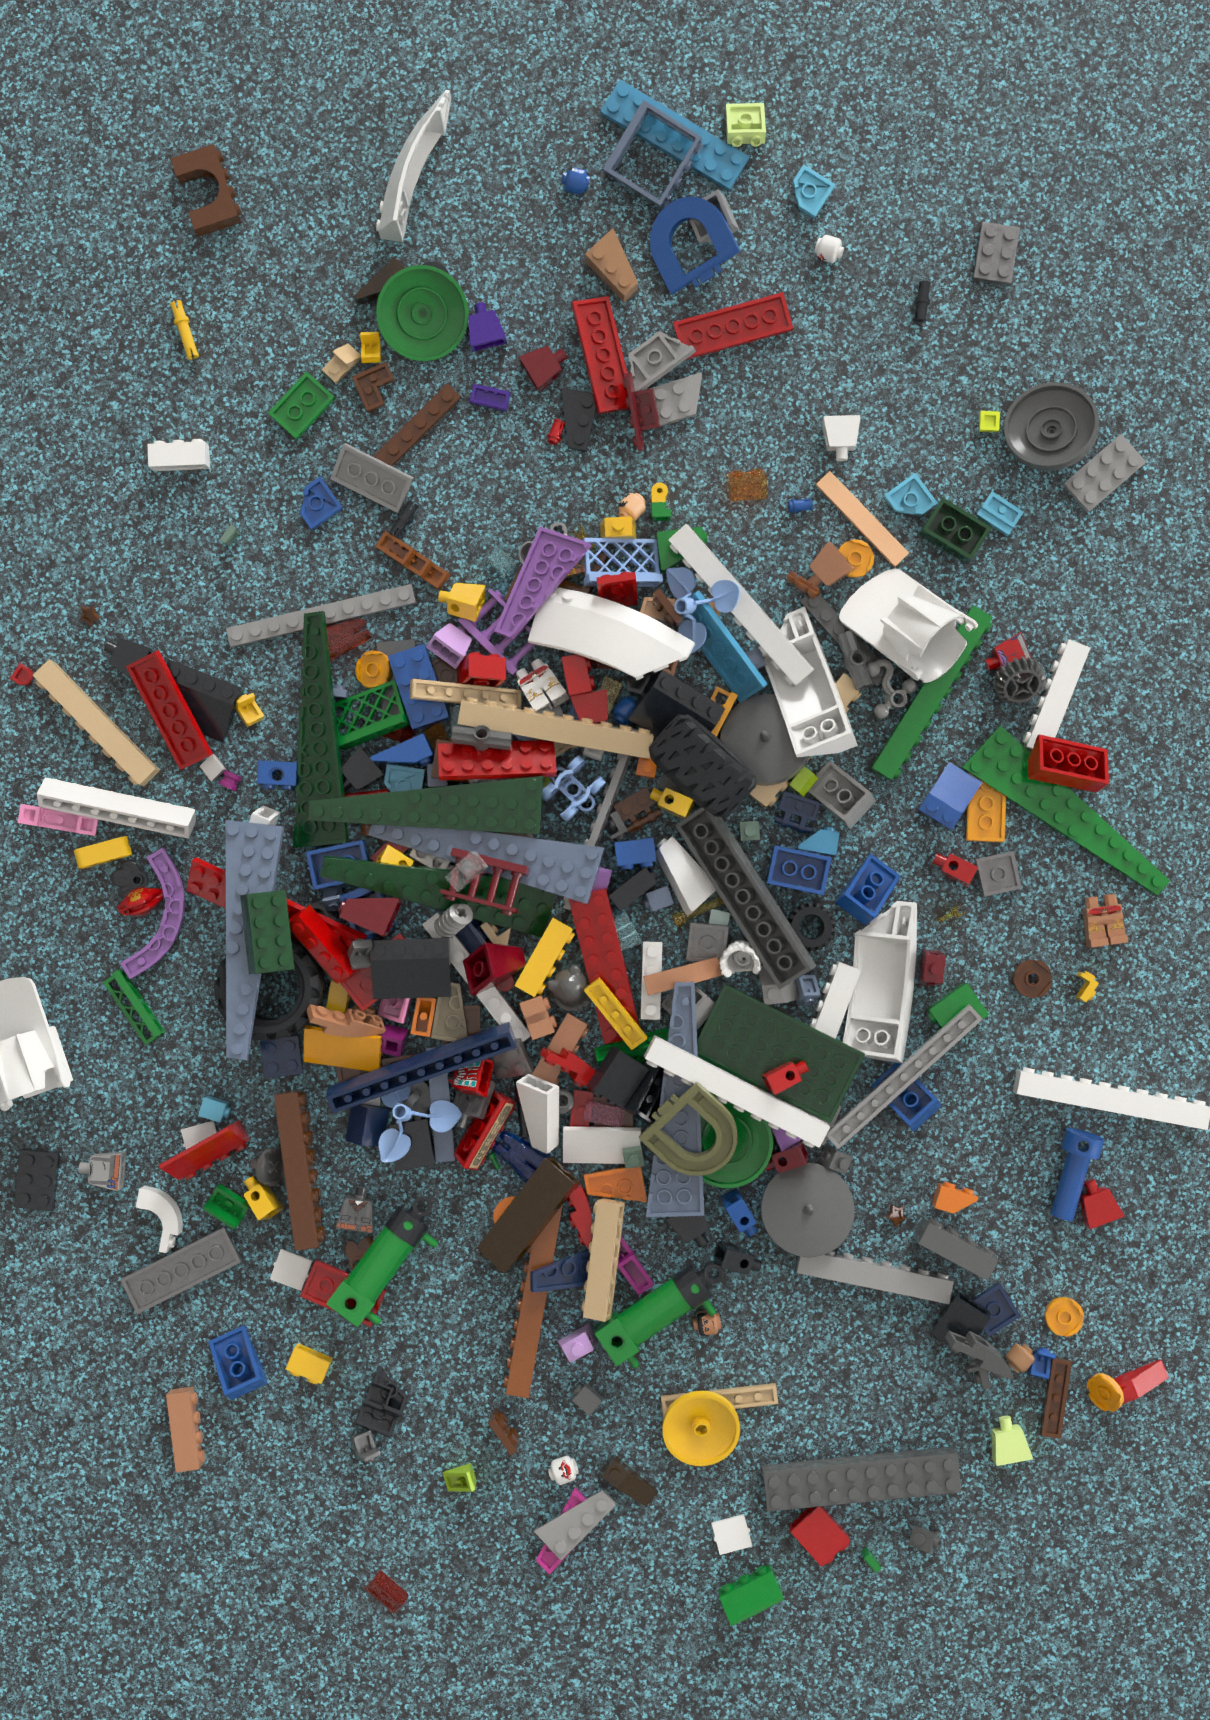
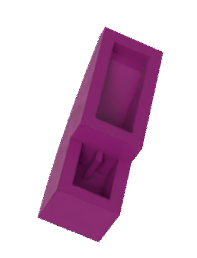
M621 1235L617 1266L639 1296L652 1287L654 1282Z

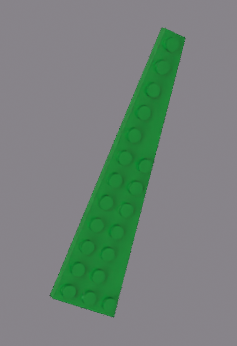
M1001 725L961 767V769L972 774L978 780L983 781L996 792H1000L1007 799L1015 802L1030 814L1035 815L1036 818L1074 843L1081 845L1091 854L1104 860L1103 862L1113 866L1120 873L1131 878L1152 894L1158 895L1170 882L1166 876L1067 786L1029 779L1028 759L1031 753Z

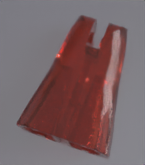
M364 618L327 626L330 663L371 638L369 630L357 634L354 633L367 626Z

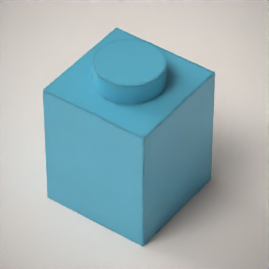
M208 1095L203 1098L198 1116L221 1123L229 1117L231 1111L229 1107L230 1102Z

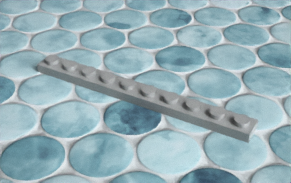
M408 584L226 628L230 647L233 648L303 631L304 613L324 611L326 625L417 603L413 586Z
M618 753L617 767H613L610 778L612 780L610 785L605 787L603 804L600 803L597 808V820L592 822L590 827L591 836L589 839H586L584 845L598 847L632 756ZM564 897L563 904L565 905L563 908L571 911L569 899Z
M968 1004L829 1129L826 1136L838 1149L841 1148L983 1020L982 1017Z

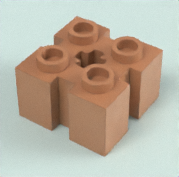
M541 994L519 1003L532 1040L555 1032L557 1021L555 1016L549 1013L548 1009L551 1008L548 997H544Z

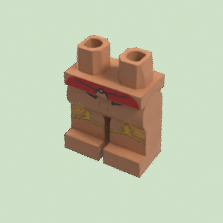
M1115 894L1103 895L1104 905L1098 906L1097 896L1085 898V908H1082V913L1084 914L1086 947L1092 948L1128 942L1123 923L1122 905L1117 903Z

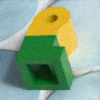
M664 483L654 484L651 490L652 521H671V509H666L668 488Z

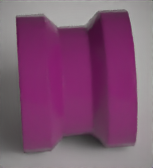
M224 770V777L218 784L236 792L237 784L242 780V777Z

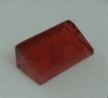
M381 1570L376 1573L364 1588L393 1614L405 1603L409 1596L406 1591Z

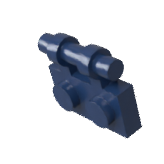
M784 791L778 810L785 813L783 817L776 815L774 822L781 824V827H790L796 829L799 833L805 832L810 834L812 826L806 825L807 819L815 821L821 803ZM793 814L801 817L800 822L790 820V815Z

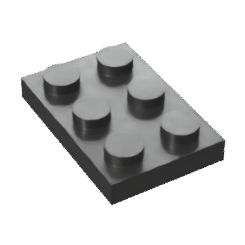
M988 222L981 223L972 280L1011 285L1020 227Z

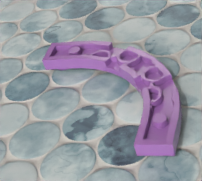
M161 848L146 857L162 886L165 898L163 918L157 934L143 949L120 963L129 979H133L160 961L171 949L182 927L185 914L183 883L175 864L165 848Z

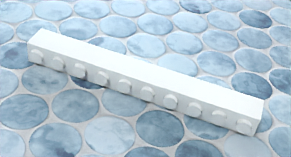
M685 524L669 539L672 543L669 545L676 554L680 553L684 557L682 561L689 569L693 567L697 572L695 576L701 583L704 581L709 586L707 590L711 595V587L720 580H730L739 586V600L736 607L731 611L735 615L733 620L740 627L743 625L748 630L746 635L752 641L756 640L760 644L758 648L765 656L769 654L773 659L771 661L773 666L777 670H783L786 674L783 677L790 685L793 683L798 685L815 670L689 525Z
M655 1035L644 1054V1058L647 1059L646 1063L655 1068L660 1066L664 1068L663 1072L672 1077L675 1074L682 1077L681 1081L690 1086L693 1083L699 1082L709 1092L717 1095V1100L725 1104L727 1101L733 1103V1108L738 1111L744 1112L746 1110L751 1113L750 1116L754 1119L768 1121L770 1127L776 1130L779 1128L785 1130V1134L793 1139H796V1137L803 1139L802 1143L811 1148L814 1145L820 1148L830 1129L827 1123Z
M1023 1067V1071H1016L1013 1092L1019 1095L1208 1130L1210 1107L1205 1105V1101L1194 1099L1193 1103L1186 1102L1187 1098L1179 1096L1170 1099L1167 1098V1094L1158 1092L1154 1096L1149 1095L1147 1090L1137 1089L1136 1092L1129 1091L1130 1087L1118 1085V1088H1112L1110 1083L1100 1081L1096 1085L1091 1084L1092 1080L1080 1078V1081L1072 1080L1073 1076L1063 1074L1059 1078L1054 1077L1052 1072L1042 1071V1074L1034 1073L1035 1069Z

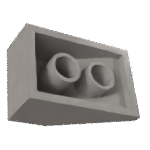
M829 761L816 775L818 780L808 791L809 794L849 829L876 802L870 791L832 761Z

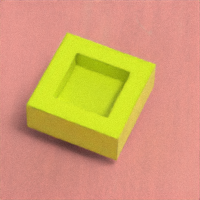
M980 411L979 432L998 433L1000 412Z

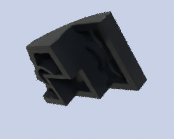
M378 1366L354 1424L390 1438L397 1419L403 1414L408 1396L397 1387L395 1381L389 1378L381 1366Z

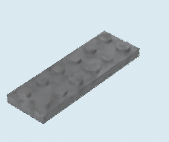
M225 1226L123 1277L120 1281L136 1313L139 1314L242 1262V1259Z

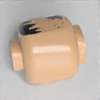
M628 493L618 504L619 516L632 517L636 521L646 511L645 499L638 493Z

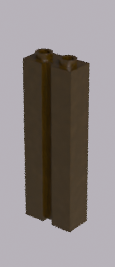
M553 1157L543 1160L476 1248L480 1251V1255L484 1259L490 1260L494 1264V1268L500 1273L506 1274L514 1269L580 1183L570 1172H566L562 1168L563 1166Z

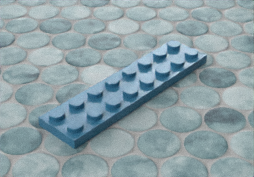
M620 79L602 107L600 115L626 130L640 104L645 100L702 137L703 147L698 155L695 154L692 158L693 164L691 169L730 192L749 161V156ZM649 114L636 134L637 137L681 163L693 144L692 141Z

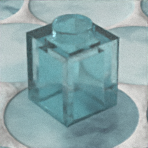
M499 546L485 559L486 564L503 578L506 575L510 576L516 569L515 560Z

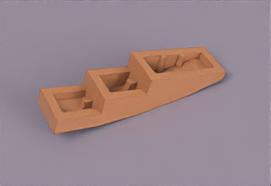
M718 957L646 975L643 978L647 994L652 995L674 989L675 982L695 981L697 983L722 976Z

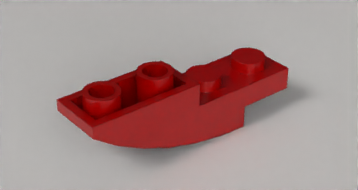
M545 1047L540 1052V1055L545 1058L544 1062L551 1066H555V1064L560 1065V1069L569 1073V1076L574 1079L573 1083L580 1087L588 1086L587 1084L596 1072L579 1056L564 1047L560 1054Z
M581 1183L567 1199L570 1207H575V1209L570 1211L571 1217L568 1219L573 1228L576 1227L580 1234L577 1237L581 1245H586L587 1249H589V1244L592 1241V1213L586 1192Z

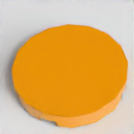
M853 539L845 542L839 548L844 557L855 567L854 571L846 575L847 577L859 578L871 570L874 564V554L866 542Z
M371 650L365 652L356 663V678L366 688H374L387 683L392 675L388 656L379 651Z
M1058 1297L1047 1305L1044 1317L1047 1327L1054 1334L1067 1337L1076 1334L1082 1328L1084 1312L1081 1306L1073 1299Z
M1099 1373L1088 1380L1087 1389L1089 1388L1090 1392L1088 1395L1098 1408L1103 1411L1115 1412L1122 1406L1124 1402L1123 1392L1113 1378Z

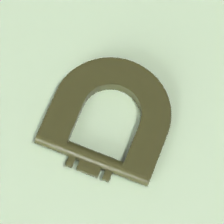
M699 1082L690 1087L680 1098L673 1094L670 1099L674 1103L667 1099L657 1109L661 1115L654 1112L652 1118L656 1121L639 1136V1139L670 1168L690 1176H703L718 1171L729 1162L737 1145V1127L733 1116ZM687 1104L708 1121L716 1132L714 1144L704 1152L692 1153L686 1151L662 1130Z

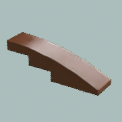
M387 531L384 532L375 545L381 552L438 590L442 589L451 576L447 571Z

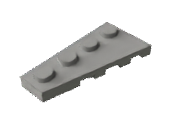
M602 1489L560 1516L535 1529L534 1532L561 1561L617 1503Z

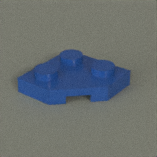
M321 476L305 487L300 514L311 530H314L340 512L343 507Z

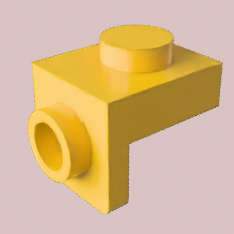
M361 332L362 363L381 362L379 332Z
M253 693L249 695L244 694L236 701V711L247 727L264 719L262 711L255 702V695Z
M1087 971L1084 973L1078 972L1076 975L1083 979L1085 983L1075 998L1081 1002L1090 1001L1096 993L1094 990L1099 983L1094 980L1095 976Z

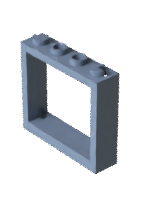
M643 100L606 162L603 171L641 197L663 209L664 205L667 206L673 197L671 195L673 190L678 189L683 180L681 177L684 172L690 170L693 164L692 158L695 154L698 155L703 147L702 137ZM648 114L693 142L660 199L615 171Z

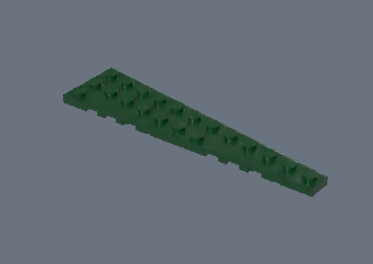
M325 612L304 613L302 657L304 659L303 669L301 668L303 680L302 688L300 689L302 702L299 710L298 786H296L297 805H295L296 824H294L293 848L349 842L347 823L308 820L309 801L344 797Z
M544 776L309 801L308 820L540 835Z
M324 856L319 872L321 877L444 911L453 904H467L473 912V919L542 937L557 894L519 883L512 908L518 909L519 913H513L512 916L501 914V910L461 899H456V902L444 899L445 895L441 894L440 890L449 891L454 870L420 866L412 867L403 864L394 865L385 862L376 863L369 862L368 860ZM462 871L456 893L467 896L473 873ZM481 874L475 898L486 901L492 876ZM500 877L493 903L505 905L511 880Z

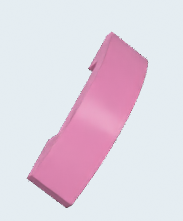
M21 804L18 823L96 836L99 819Z

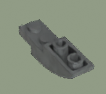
M948 1331L945 1338L949 1343V1347L954 1352H962L975 1359L978 1367L985 1372H993L1000 1378L1006 1377L1011 1380L1014 1378L1004 1358L987 1340L970 1331L966 1337Z

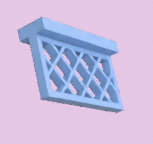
M583 538V541L595 544L600 549L595 555L590 550L584 555V586H597V577L606 574L618 575L622 573L620 572L621 570L630 572L625 567L629 561L638 568L635 571L637 587H657L663 582V576L660 574L657 539ZM607 544H613L618 549L614 555L605 548ZM626 544H631L636 549L632 555L623 548ZM644 544L652 545L650 556L641 549ZM601 551L610 558L605 565L596 557ZM619 552H622L628 558L624 564H621L615 558ZM637 552L646 558L641 565L633 558ZM593 560L601 567L598 572L590 571V563ZM611 560L620 568L617 572H612L607 567ZM647 561L654 566V572H648L643 567Z

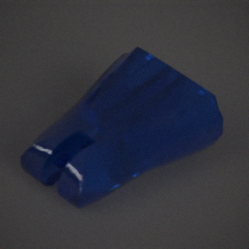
M503 1130L499 1137L510 1146L507 1148L496 1140L492 1147L525 1184L543 1160L551 1155L533 1148L530 1143L506 1130Z

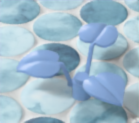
M684 567L666 569L668 584L673 596L677 598L674 604L675 611L691 619L682 622L678 628V633L695 643L691 653H694L704 644L707 632L703 623H696V619L690 614L695 611L698 604L714 601L718 611L722 613L732 611L738 603L740 588L733 581L720 580L711 587V593L714 598L694 601L692 598H689L692 595L691 590L696 585L694 573Z
M411 1086L381 1096L383 1103L393 1108L392 1114L398 1119L397 1124L400 1129L398 1131L391 1128L381 1134L379 1139L381 1161L385 1163L394 1162L408 1153L411 1139L403 1134L402 1121H408L412 1115L430 1118L431 1128L436 1132L443 1133L451 1130L461 1118L462 1113L459 1108L449 1101L438 1100L430 1105L431 1114L411 1111L402 1102L409 1098Z

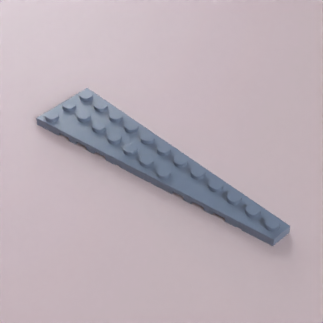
M225 820L226 1058L248 1061L262 973L249 975L240 896L275 891L284 827Z
M372 824L368 834L452 862H456L455 858L450 855L453 847L528 866L530 868L529 876L523 875L519 883L586 904L589 903L605 851L603 847L474 830ZM467 861L464 864L465 866L475 868L473 862ZM485 866V869H482V871L490 874L494 872L492 871L493 867ZM504 870V873H501V877L512 880L511 872Z
M695 981L675 982L668 1042L698 1057ZM664 1072L660 1106L667 1099L674 1103L670 1097L675 1094L680 1098L694 1083L690 1086L681 1081L682 1077L676 1074L672 1077ZM687 1104L662 1130L686 1151L700 1153L702 1152L700 1114ZM654 1153L646 1217L704 1216L703 1176H690L679 1173L670 1168Z

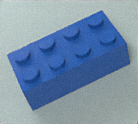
M425 644L388 656L411 727L414 731L452 719L448 706L444 702L410 699L411 679L439 681L429 650Z

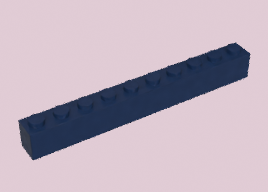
M507 1022L328 1086L326 1099L334 1114L516 1048V1037L510 1023Z

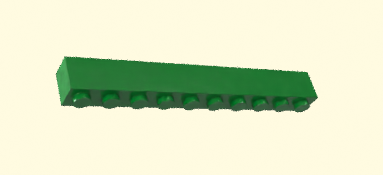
M974 605L969 608L966 615L974 619L978 627L969 632L966 630V623L964 622L962 625L959 624L956 629L967 641L961 656L942 676L921 685L870 767V770L888 781H891L893 778L897 779L902 771L900 769L901 764L909 760L912 755L910 753L913 746L916 747L922 739L919 735L923 729L926 731L932 723L930 718L933 713L937 714L940 710L942 698L948 697L952 690L950 688L952 682H957L962 674L960 669L963 665L967 666L972 658L970 653L973 649L977 650L982 640L980 637L983 632L987 633L991 628L992 623L990 621L993 617Z

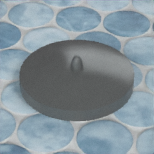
M1061 382L1040 384L1023 392L1010 406L1004 421L1005 440L1011 454L1027 467L1043 471L1063 469L1080 461L1092 449L1099 432L1098 410L1091 397L1082 389Z
M775 694L756 695L742 701L729 713L723 724L720 741L755 774L757 785H775L791 779L800 772L810 757L796 756Z
M807 1163L806 1165L777 1173L771 1179L762 1196L761 1219L768 1236L779 1248L798 1257H818L835 1250L848 1236L854 1221V1201L847 1184L837 1173L823 1165Z

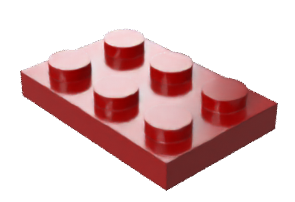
M622 572L618 575L606 574L597 577L598 597L626 607L638 605L635 572Z

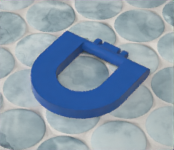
M683 197L671 202L658 214L651 229V254L671 294L676 293L691 282H693L695 287L700 286L698 279H700L701 283H704L716 276L713 271L714 269L719 274L722 272L720 264L741 252L720 210L709 201L699 197ZM698 220L704 225L717 251V255L685 275L673 251L672 236L675 229L682 222Z

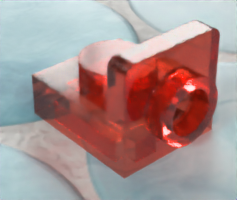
M409 725L382 737L402 743L413 738L414 730Z

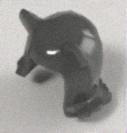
M577 965L571 966L570 969L561 970L555 975V980L548 982L549 990L552 991L551 999L566 1012L581 1011L583 1007H587L591 1003V999L584 991V988L590 985L587 972L581 971Z

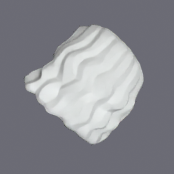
M736 940L734 943H731L723 951V956L720 958L721 974L725 977H730L735 972L753 971L754 974H758L761 971V960L751 944L744 940Z

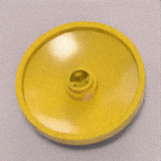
M710 1391L689 1392L677 1398L667 1409L662 1422L663 1439L670 1453L681 1462L693 1466L712 1465L725 1459L736 1447L740 1436L739 1418L733 1405L723 1396Z

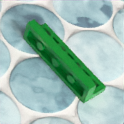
M124 969L115 971L111 977L103 982L145 1046L165 1033V1030L132 981L128 978ZM116 980L121 987V991L114 990L110 982ZM123 994H125L132 1003L131 1007L125 1006L123 1004ZM134 1010L138 1012V1014L142 1018V1022H137L134 1020ZM145 1026L153 1034L149 1039L144 1035Z
M668 1027L645 1033L647 1040L633 1050L628 1047L624 1040L594 1048L598 1065L600 1066L612 1046L644 1064L646 1059L641 1056L645 1054L654 1035L668 1042Z

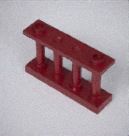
M452 847L450 855L455 858L456 865L449 891L440 890V893L445 895L444 899L456 902V899H461L501 910V914L512 916L513 913L518 914L519 910L512 908L519 880L523 875L529 876L530 868ZM469 861L474 863L475 869L466 896L458 894L456 891L463 866ZM485 866L493 867L492 871L494 872L485 901L475 898L482 869H485ZM505 870L511 872L512 880L505 905L493 902L501 873H504Z

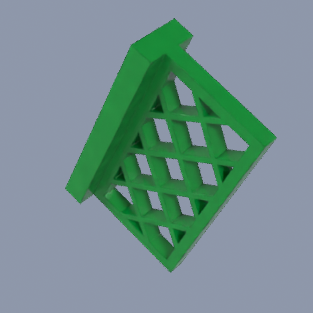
M396 680L335 703V709L338 707L345 708L341 718L336 717V721L339 720L337 722L339 749L342 750L352 748L411 725L406 715ZM393 686L394 694L389 699L384 694L387 688ZM375 693L379 696L373 706L367 701L370 695ZM382 698L390 701L385 711L378 708ZM359 700L362 703L358 711L350 709L353 702ZM366 704L372 707L368 718L361 715ZM393 704H396L399 707L400 713L393 716L389 712ZM376 710L384 713L378 722L372 720ZM349 711L356 714L351 724L344 721ZM359 717L366 719L364 727L359 729L355 725ZM342 724L350 726L347 733L341 735L340 728Z

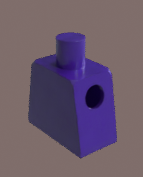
M484 302L476 303L474 305L475 314L468 317L472 352L507 344L506 335L495 310L486 311Z

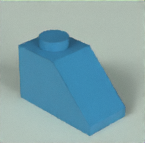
M824 826V830H818L798 844L796 850L835 856L840 832H835V828Z

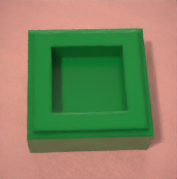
M865 1547L861 1551L862 1556L873 1571L877 1573L882 1569L881 1565L870 1550Z

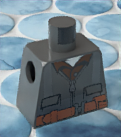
M355 1186L354 1196H346L336 1229L365 1233L374 1232V1199L366 1198L367 1187Z

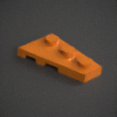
M626 1167L584 1174L587 1195L648 1203L641 1167L627 1169Z

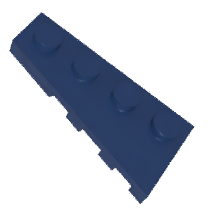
M589 1249L530 1271V1291L534 1293L583 1287L588 1279L586 1266L588 1261H590L591 1253H589Z

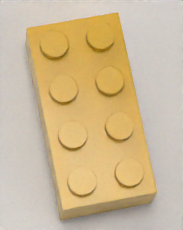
M552 918L514 986L533 997L537 994L541 995L547 985L544 983L546 977L551 978L556 969L553 966L555 961H560L565 953V950H563L566 943L570 944L575 935L572 933L573 928L556 918Z

